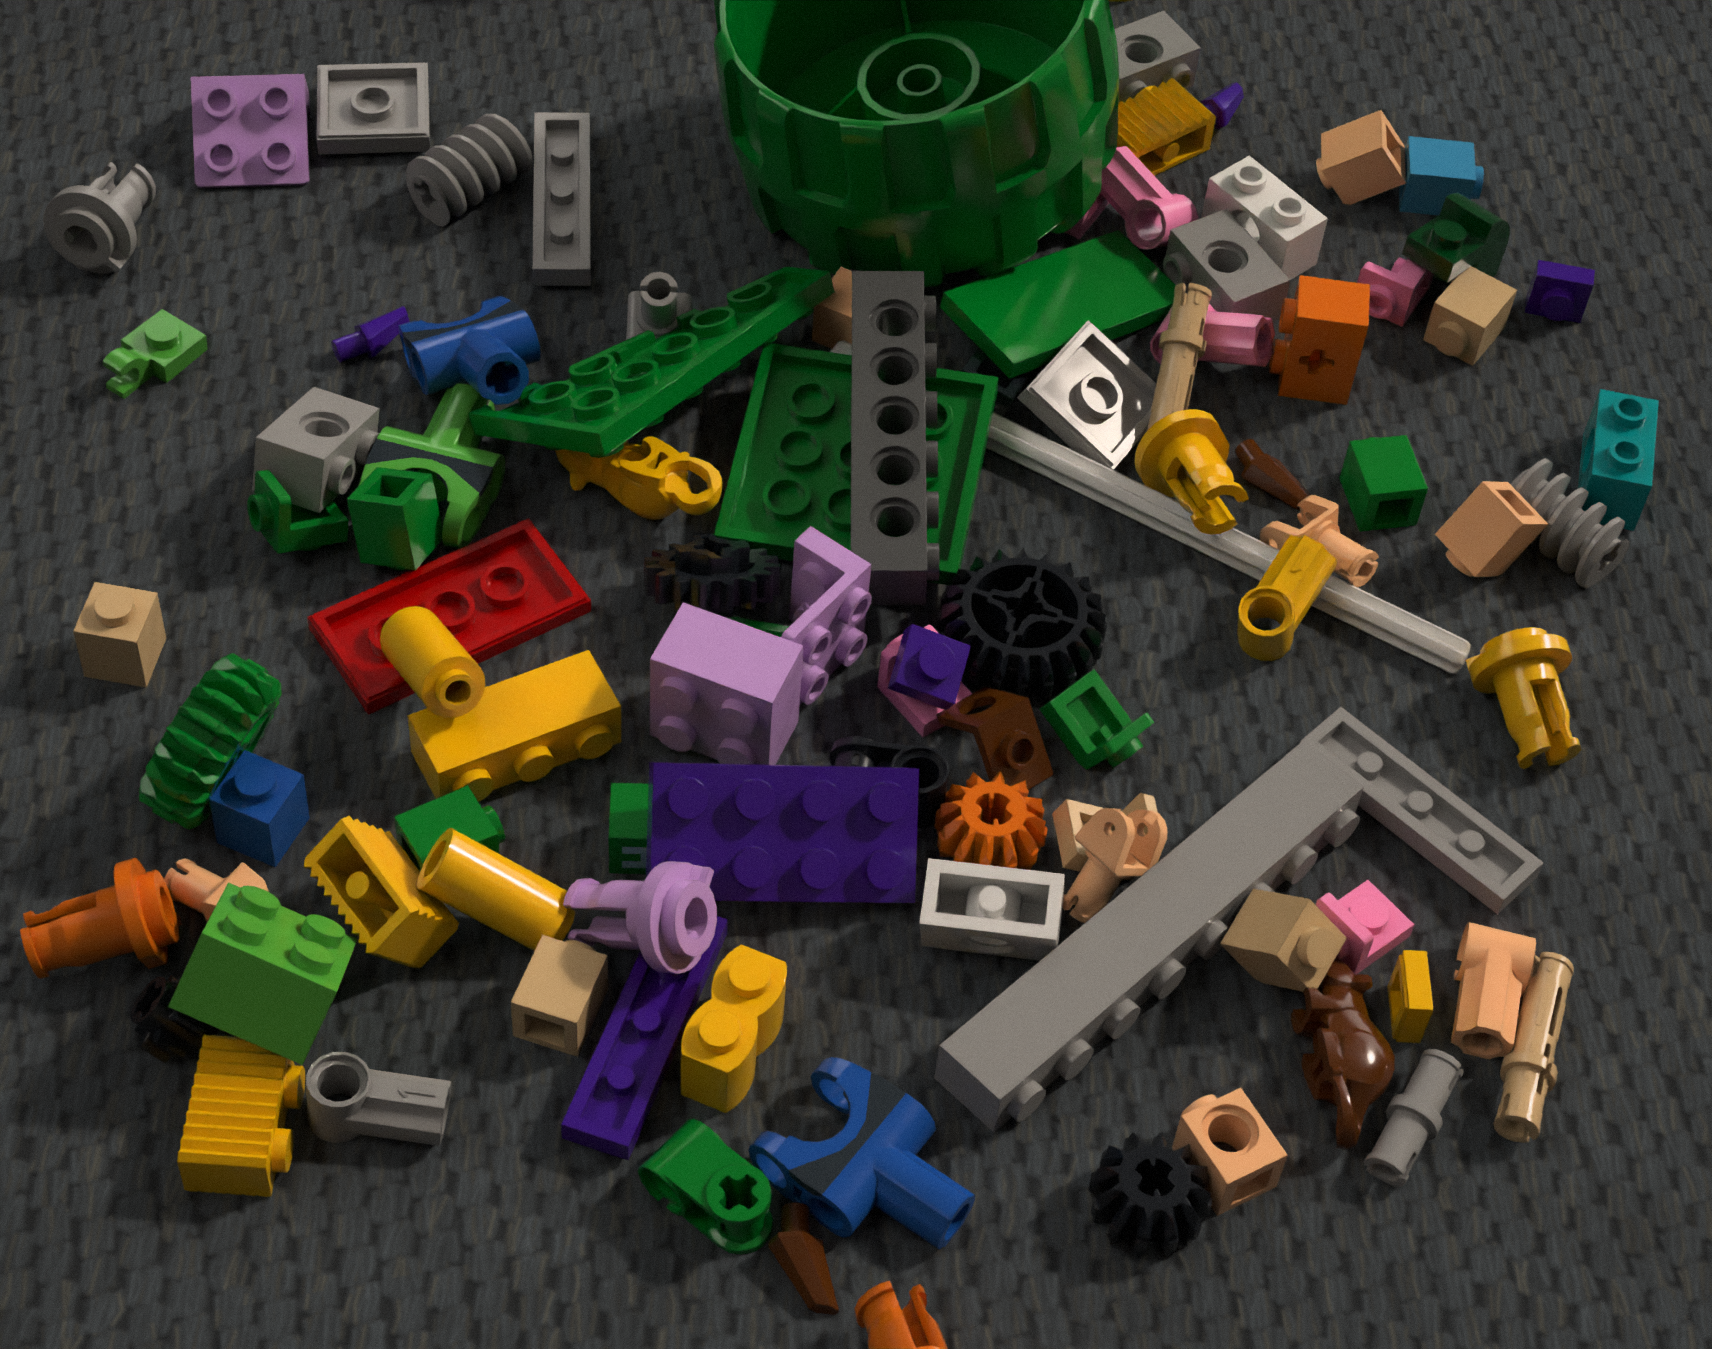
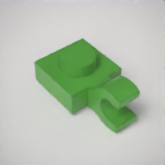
M161 309L121 339L122 348L114 349L104 358L103 366L117 374L106 383V388L125 399L153 375L168 383L208 350L206 335Z

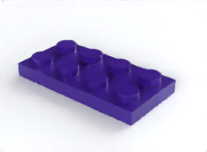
M649 762L646 877L655 866L662 862H688L702 867H711L714 870L709 888L714 895L715 901L915 903L919 769L907 767Z

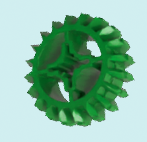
M231 653L216 661L212 668L204 673L198 685L192 688L190 695L184 704L179 707L171 724L166 727V732L161 741L154 748L155 752L146 765V772L140 780L139 801L153 809L152 813L171 824L177 823L189 830L199 826L202 821L207 820L211 813L210 797L243 751L246 750L254 753L259 741L265 735L264 732L268 724L274 717V711L279 705V698L282 695L281 683L268 674L269 671L251 659L245 660Z

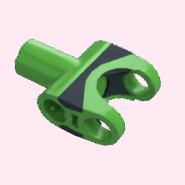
M455 384L453 387L445 390L423 435L385 426L379 433L367 457L360 484L376 467L432 474L437 501L446 510L442 530L443 545L457 550L469 545L487 519L504 479L505 457L502 454L478 449L484 436L475 435L468 415L469 412L485 405H489L492 407V410H495L493 402L483 398L469 384Z

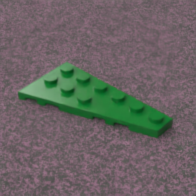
M783 267L727 293L728 305L725 307L710 308L704 311L692 309L677 316L676 320L679 328L655 339L654 332L647 330L569 366L570 378L565 381L550 382L544 385L534 382L526 386L518 398L519 402L500 411L492 410L491 406L485 405L469 412L468 415L474 433L480 436L541 445L553 451L566 449L584 452L594 458L616 454L624 448V442L642 429L660 423L664 419V414L683 400L699 395L703 391V386L721 373L737 368L741 364V359L757 347L775 341L778 338V333L795 320L811 315L816 305L835 293L830 271Z

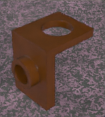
M983 687L955 703L949 709L936 714L939 724L974 734L990 782L1001 771L1005 784L1012 786L1026 780L1027 789L1029 790L1053 775L1029 698ZM993 705L982 712L965 715L978 707Z

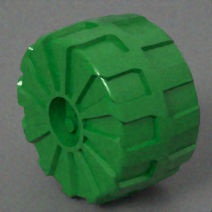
M714 0L718 30L714 41V53L720 103L728 138L738 159L753 207L761 222L771 234L783 229L793 240L807 249L809 263L820 270L830 271L832 275H835L840 267L858 271H924V288L939 286L945 274L973 269L982 276L993 275L1031 258L1038 249L1037 240L1049 232L1059 234L1071 229L1087 213L1101 192L1102 170L1111 162L1118 140L1119 61L1117 39L1108 0Z

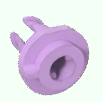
M666 861L655 866L645 881L615 880L600 884L592 878L578 879L569 887L564 897L563 906L572 909L626 911V918L597 916L593 918L587 930H571L568 939L577 940L589 946L599 942L613 949L640 950L647 964L654 970L662 973H685L698 963L702 954L709 948L715 934L717 906L714 895L709 888L714 870L711 867H702L688 862Z

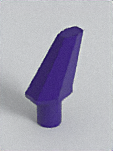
M1237 82L1231 83L1199 101L1216 116L1214 125L1216 129L1223 128L1229 123L1244 98L1243 88Z
M401 306L354 326L355 332L332 340L331 345L337 360L341 363L367 353L370 359L374 358L399 334L398 325L410 322L405 307Z

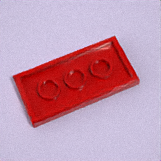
M528 518L424 564L416 570L406 572L308 616L307 620L310 631L369 715L415 693L384 655L380 645L382 628L386 621L397 611L412 606H419L432 611L476 663L479 664L591 612V599Z

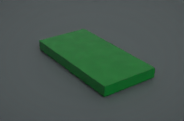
M1117 230L945 291L940 308L1011 379L1047 365L1088 320L1109 340L1163 321L1173 306L1176 285Z

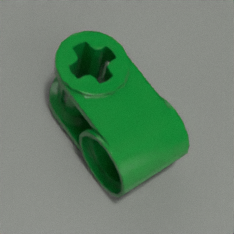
M695 1119L687 1120L639 1167L638 1175L640 1181L651 1196L657 1201L663 1197L670 1202L666 1207L675 1215L682 1216L714 1244L728 1253L743 1255L755 1252L763 1247L770 1238L773 1219L769 1209L772 1193L768 1178L761 1170L751 1165L728 1147L710 1127Z

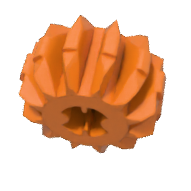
M1001 771L992 779V782H985L973 772L966 781V787L951 784L949 791L945 795V803L941 804L940 809L936 811L934 827L937 829V847L940 857H953V861L1031 870L1037 861L1038 852L1041 850V847L1045 846L1048 828L1045 826L1046 821L1043 820L1045 810L1042 806V799L1028 797L1029 790L1027 789L1026 780L1012 786L1005 784Z

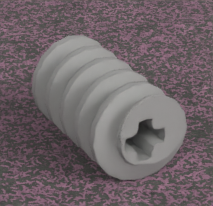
M484 114L475 121V124H469L461 129L458 135H451L441 145H435L429 149L424 156H418L409 162L406 169V183L410 196L419 212L437 226H445L450 222V214L459 217L466 212L467 204L476 206L483 201L484 193L493 195L500 190V182L508 185L516 179L517 172L525 174L531 170L533 157L525 138L513 124L497 114Z
M1544 458L1530 469L1522 472L1511 485L1548 523L1531 544L1539 543L1540 553L1549 559L1557 557L1558 568L1567 574L1576 572V583L1587 589L1611 573L1625 557L1629 548V541L1627 539L1624 541L1618 539L1624 528L1625 521L1620 517H1616L1602 526L1600 522L1606 513L1607 506L1598 502L1584 511L1582 507L1588 498L1589 492L1580 487L1570 495L1565 496L1564 493L1570 484L1571 477L1561 473L1548 482L1546 479L1552 470L1553 463Z

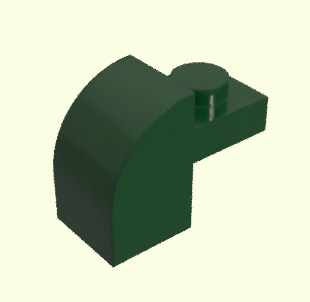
M1453 193L1445 198L1439 216L1408 235L1402 255L1433 273V278L1446 286H1449L1459 274L1471 266L1494 277L1497 274L1509 241L1510 226L1508 222L1462 194Z

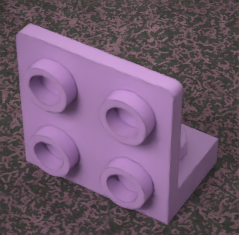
M304 74L191 77L195 184L198 188L291 186L309 183L307 113H310V96Z
M811 526L795 540L789 619L794 623L781 636V638L804 646L800 704L803 702L806 705H810L817 700L825 689L829 676L841 664L846 667L852 665L863 652L867 643V635L864 633L866 612L872 600V596L869 593L871 564Z

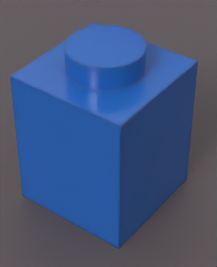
M246 750L243 751L209 799L217 843L273 867L278 865L310 818L304 774Z

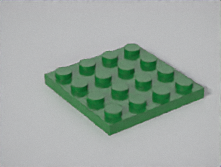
M772 343L763 345L714 533L717 538L731 541L744 540L749 543L750 550L765 548L767 549V555L777 556L781 560L793 561L795 540L811 526L851 551L852 355ZM937 368L936 379H925V391H937V428H926V441H938V478H926V491H938L939 493L938 529H927V543H939V581L927 582L949 586L952 585V580L962 565L998 392V377ZM892 534L887 536L901 537L902 535Z

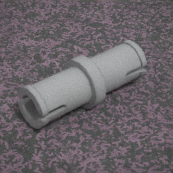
M1437 1049L1424 1050L1419 1059V1064L1403 1094L1393 1096L1385 1111L1388 1122L1372 1152L1368 1154L1364 1161V1166H1368L1366 1170L1369 1174L1394 1187L1405 1185L1409 1178V1172L1425 1141L1435 1139L1443 1125L1440 1113L1454 1086L1459 1082L1464 1073L1460 1069L1461 1064L1453 1056Z

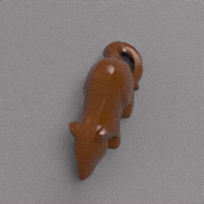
M1335 958L1318 989L1314 987L1304 989L1306 1010L1293 1009L1291 1024L1297 1035L1313 1038L1314 1053H1305L1302 1056L1301 1065L1304 1077L1314 1100L1328 1101L1337 1106L1336 1148L1348 1150L1356 1147L1368 1106L1376 1101L1389 1086L1394 1072L1395 1056L1388 1041L1370 1020L1363 999V994L1373 986L1372 977L1364 974H1355L1342 960Z

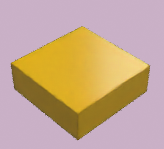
M1403 950L1397 959L1387 986L1392 1037L1396 1039V1042L1420 1043L1433 1013L1427 951Z

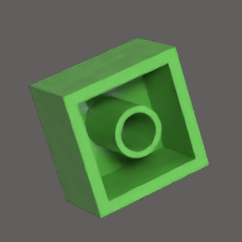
M228 882L200 935L168 1007L303 1065L336 996L357 939L345 934L344 928L330 918L316 914L306 917L281 906L280 901L264 889L255 886H243L240 888Z

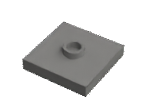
M428 63L317 65L318 155L427 152L430 149Z
M1088 320L1017 398L1075 452L1114 470L1147 431L1156 383Z

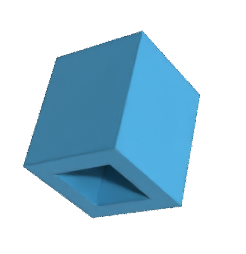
M1408 136L1405 147L1406 184L1399 186L1400 212L1440 215L1445 198L1453 193H1460L1470 200L1479 199L1483 186L1484 169L1483 166H1475L1474 143Z

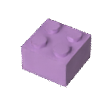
M683 602L650 658V735L657 737L665 746L679 752L692 750L716 759L720 764L775 765L798 723L804 646Z

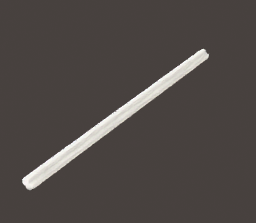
M838 341L830 352L852 355V344L847 341ZM993 412L986 445L987 449L1258 581L1262 579L1280 551L1235 528L1221 534L1209 535L1201 533L1191 521L1190 516L1192 514L1187 512L1177 500ZM1332 575L1311 605L1450 674H1456L1462 668L1470 652L1471 644L1467 640Z

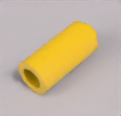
M419 606L406 607L394 613L386 621L380 635L381 649L430 712L439 717L454 718L466 714L478 704L485 690L484 673L476 661L432 611Z
M453 828L447 829L436 841L418 876L417 889L535 951L542 935L563 941L575 918V910L563 906L567 890Z

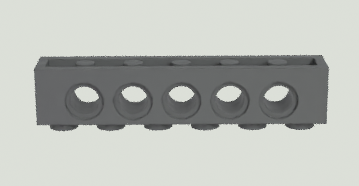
M852 271L851 552L871 564L869 593L872 596L870 605H926L927 581H939V543H927V529H938L939 493L938 491H926V478H938V441H926V428H937V391H925V379H936L937 344L925 343V332H936V296H924V271ZM897 534V535H902V536H901V537H890V536H887V535Z

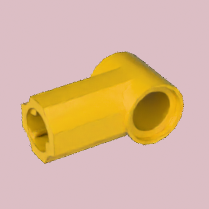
M1289 535L1256 588L1249 590L1242 597L1238 607L1237 636L1240 647L1250 657L1261 661H1274L1282 658L1290 650L1295 630L1336 568L1337 559L1325 549L1323 544L1306 535L1302 537ZM1259 618H1270L1276 620L1280 626L1273 630L1264 631L1257 629L1251 623Z

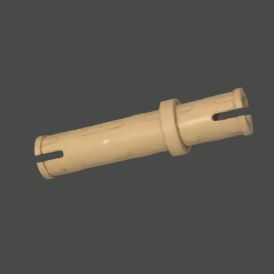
M1184 283L1175 286L1168 329L1161 333L1158 345L1163 353L1147 430L1163 417L1188 409L1198 358L1204 356L1207 342L1203 340L1202 336L1209 302L1212 298L1211 290L1200 284L1189 283L1188 294L1185 293L1186 285Z
M1541 952L1540 957L1534 956L1530 978L1521 1003L1514 1046L1511 1053L1504 1057L1501 1064L1500 1077L1504 1084L1501 1101L1494 1120V1128L1499 1135L1514 1142L1525 1143L1529 1142L1530 1137L1533 1140L1538 1138L1545 1097L1548 1092L1553 1090L1556 1084L1558 1072L1554 1064V1054L1560 1035L1566 997L1574 973V967L1568 958L1554 952Z

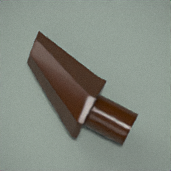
M1253 439L1244 440L1236 447L1235 455L1245 467L1241 476L1249 484L1300 511V507L1297 504L1311 494L1286 469L1281 461L1267 453L1264 454Z
M798 1202L785 1204L781 1208V1232H778L771 1239L768 1246L808 1308L815 1313L836 1315L839 1312L824 1252V1244L822 1240L810 1235V1208L806 1204Z

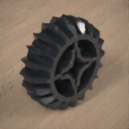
M1024 547L1016 558H1008L998 549L991 563L976 556L973 564L970 566V570L958 569L956 576L952 580V585L946 586V590L941 596V611L938 612L936 629L941 635L971 646L963 673H969L968 681L971 690L984 685L986 682L991 684L993 689L1015 691L1014 694L1023 697L1027 696V692L1035 691L1037 697L1045 704L1052 695L1053 688L1063 692L1075 683V680H1079L1092 671V667L1097 664V660L1102 656L1107 622L1105 621L1106 615L1102 613L1101 595L1091 592L1092 587L1090 586L1089 577L1073 578L1074 572L1071 562L1058 567L1052 565L1049 552L1040 560L1029 558Z

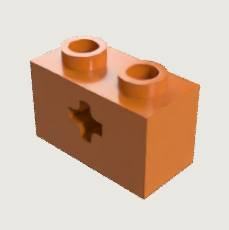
M1299 276L1294 299H1283L1279 319V333H1285L1284 340H1273V354L1269 361V373L1279 374L1278 396L1347 405L1369 327L1370 284Z

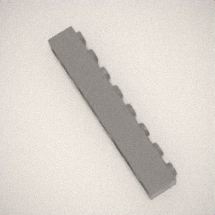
M1303 740L939 1045L934 1078L993 1132L998 1130L1011 1117L1017 1122L1028 1118L1043 1101L1046 1095L1045 1088L1060 1075L1065 1080L1075 1077L1091 1059L1094 1052L1093 1046L1107 1034L1112 1039L1122 1036L1136 1021L1140 1014V1006L1152 995H1155L1158 999L1167 997L1183 979L1186 973L1185 967L1197 956L1208 960L1222 948L1220 942L1253 889L1275 892L1274 890L1286 879L1291 884H1296L1311 870L1318 858V852L1328 843L1334 847L1343 844L1359 824L1360 817L1356 814V810L1364 786L1306 740Z

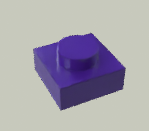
M1538 260L1526 295L1524 313L1545 316L1555 321L1566 320L1581 323L1594 286L1595 270Z
M911 624L903 632L887 689L944 710L949 709L956 702L971 646Z

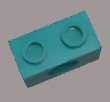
M1604 389L1599 390L1583 433L1578 488L1582 487L1589 492L1588 498L1582 507L1584 511L1598 502L1607 506L1606 513L1600 522L1602 525L1607 524L1616 517H1620L1625 521L1623 529L1635 530L1653 483L1659 400Z

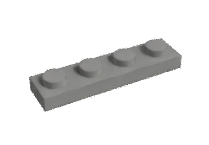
M534 112L533 286H591L590 113Z
M1342 707L1338 708L1300 741L1301 743L1303 740H1306L1364 786L1358 806L1497 915L1538 877L1544 862Z

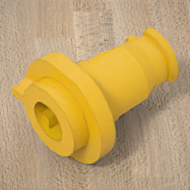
M1187 409L1171 413L1152 425L1140 440L1135 453V468L1139 477L1146 486L1168 497H1175L1179 504L1192 514L1190 516L1191 521L1201 533L1209 535L1221 534L1238 524L1219 496L1230 495L1237 502H1245L1249 499L1244 488L1239 483L1234 482L1233 473L1226 464L1230 444L1212 414L1197 409Z
M1534 627L1516 629L1494 637L1483 645L1479 655L1466 659L1473 687L1482 693L1497 694L1508 732L1518 745L1520 752L1516 757L1519 767L1522 769L1530 767L1533 764L1532 759L1543 752L1545 753L1548 765L1553 766L1571 760L1581 751L1578 738L1572 737L1570 731V713L1558 675L1572 661L1568 642L1562 636L1547 634V631Z

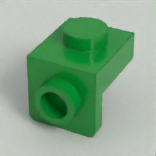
M269 469L255 472L254 494L250 495L247 501L249 520L253 529L263 534L277 554L296 550L313 551L324 545L347 541L349 520L334 501H331L320 513L294 505L289 494Z
M1095 669L1081 677L1039 709L1078 764L1085 770L1105 759L1112 768L1125 761L1144 746L1137 736L1154 723L1147 712L1131 720Z

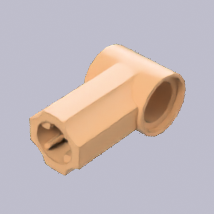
M1467 922L1457 954V960L1462 961L1461 966L1454 973V980L1460 981L1451 1037V1043L1457 1045L1463 1053L1490 1060L1495 1057H1505L1511 1052L1514 1046L1517 1019L1519 1017L1520 997L1523 996L1533 966L1536 938Z

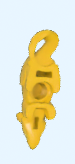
M653 436L642 439V445L628 444L627 440L624 442L625 445L621 451L602 458H594L584 452L566 449L555 450L558 461L570 472V486L573 490H582L587 483L591 482L606 489L621 504L642 518L651 520L663 519L678 509L687 514L702 515L710 511L719 502L723 482L720 472L714 466L699 458L690 457L688 452L680 453L669 444ZM689 470L700 476L707 483L708 489L699 494L692 493L687 471Z

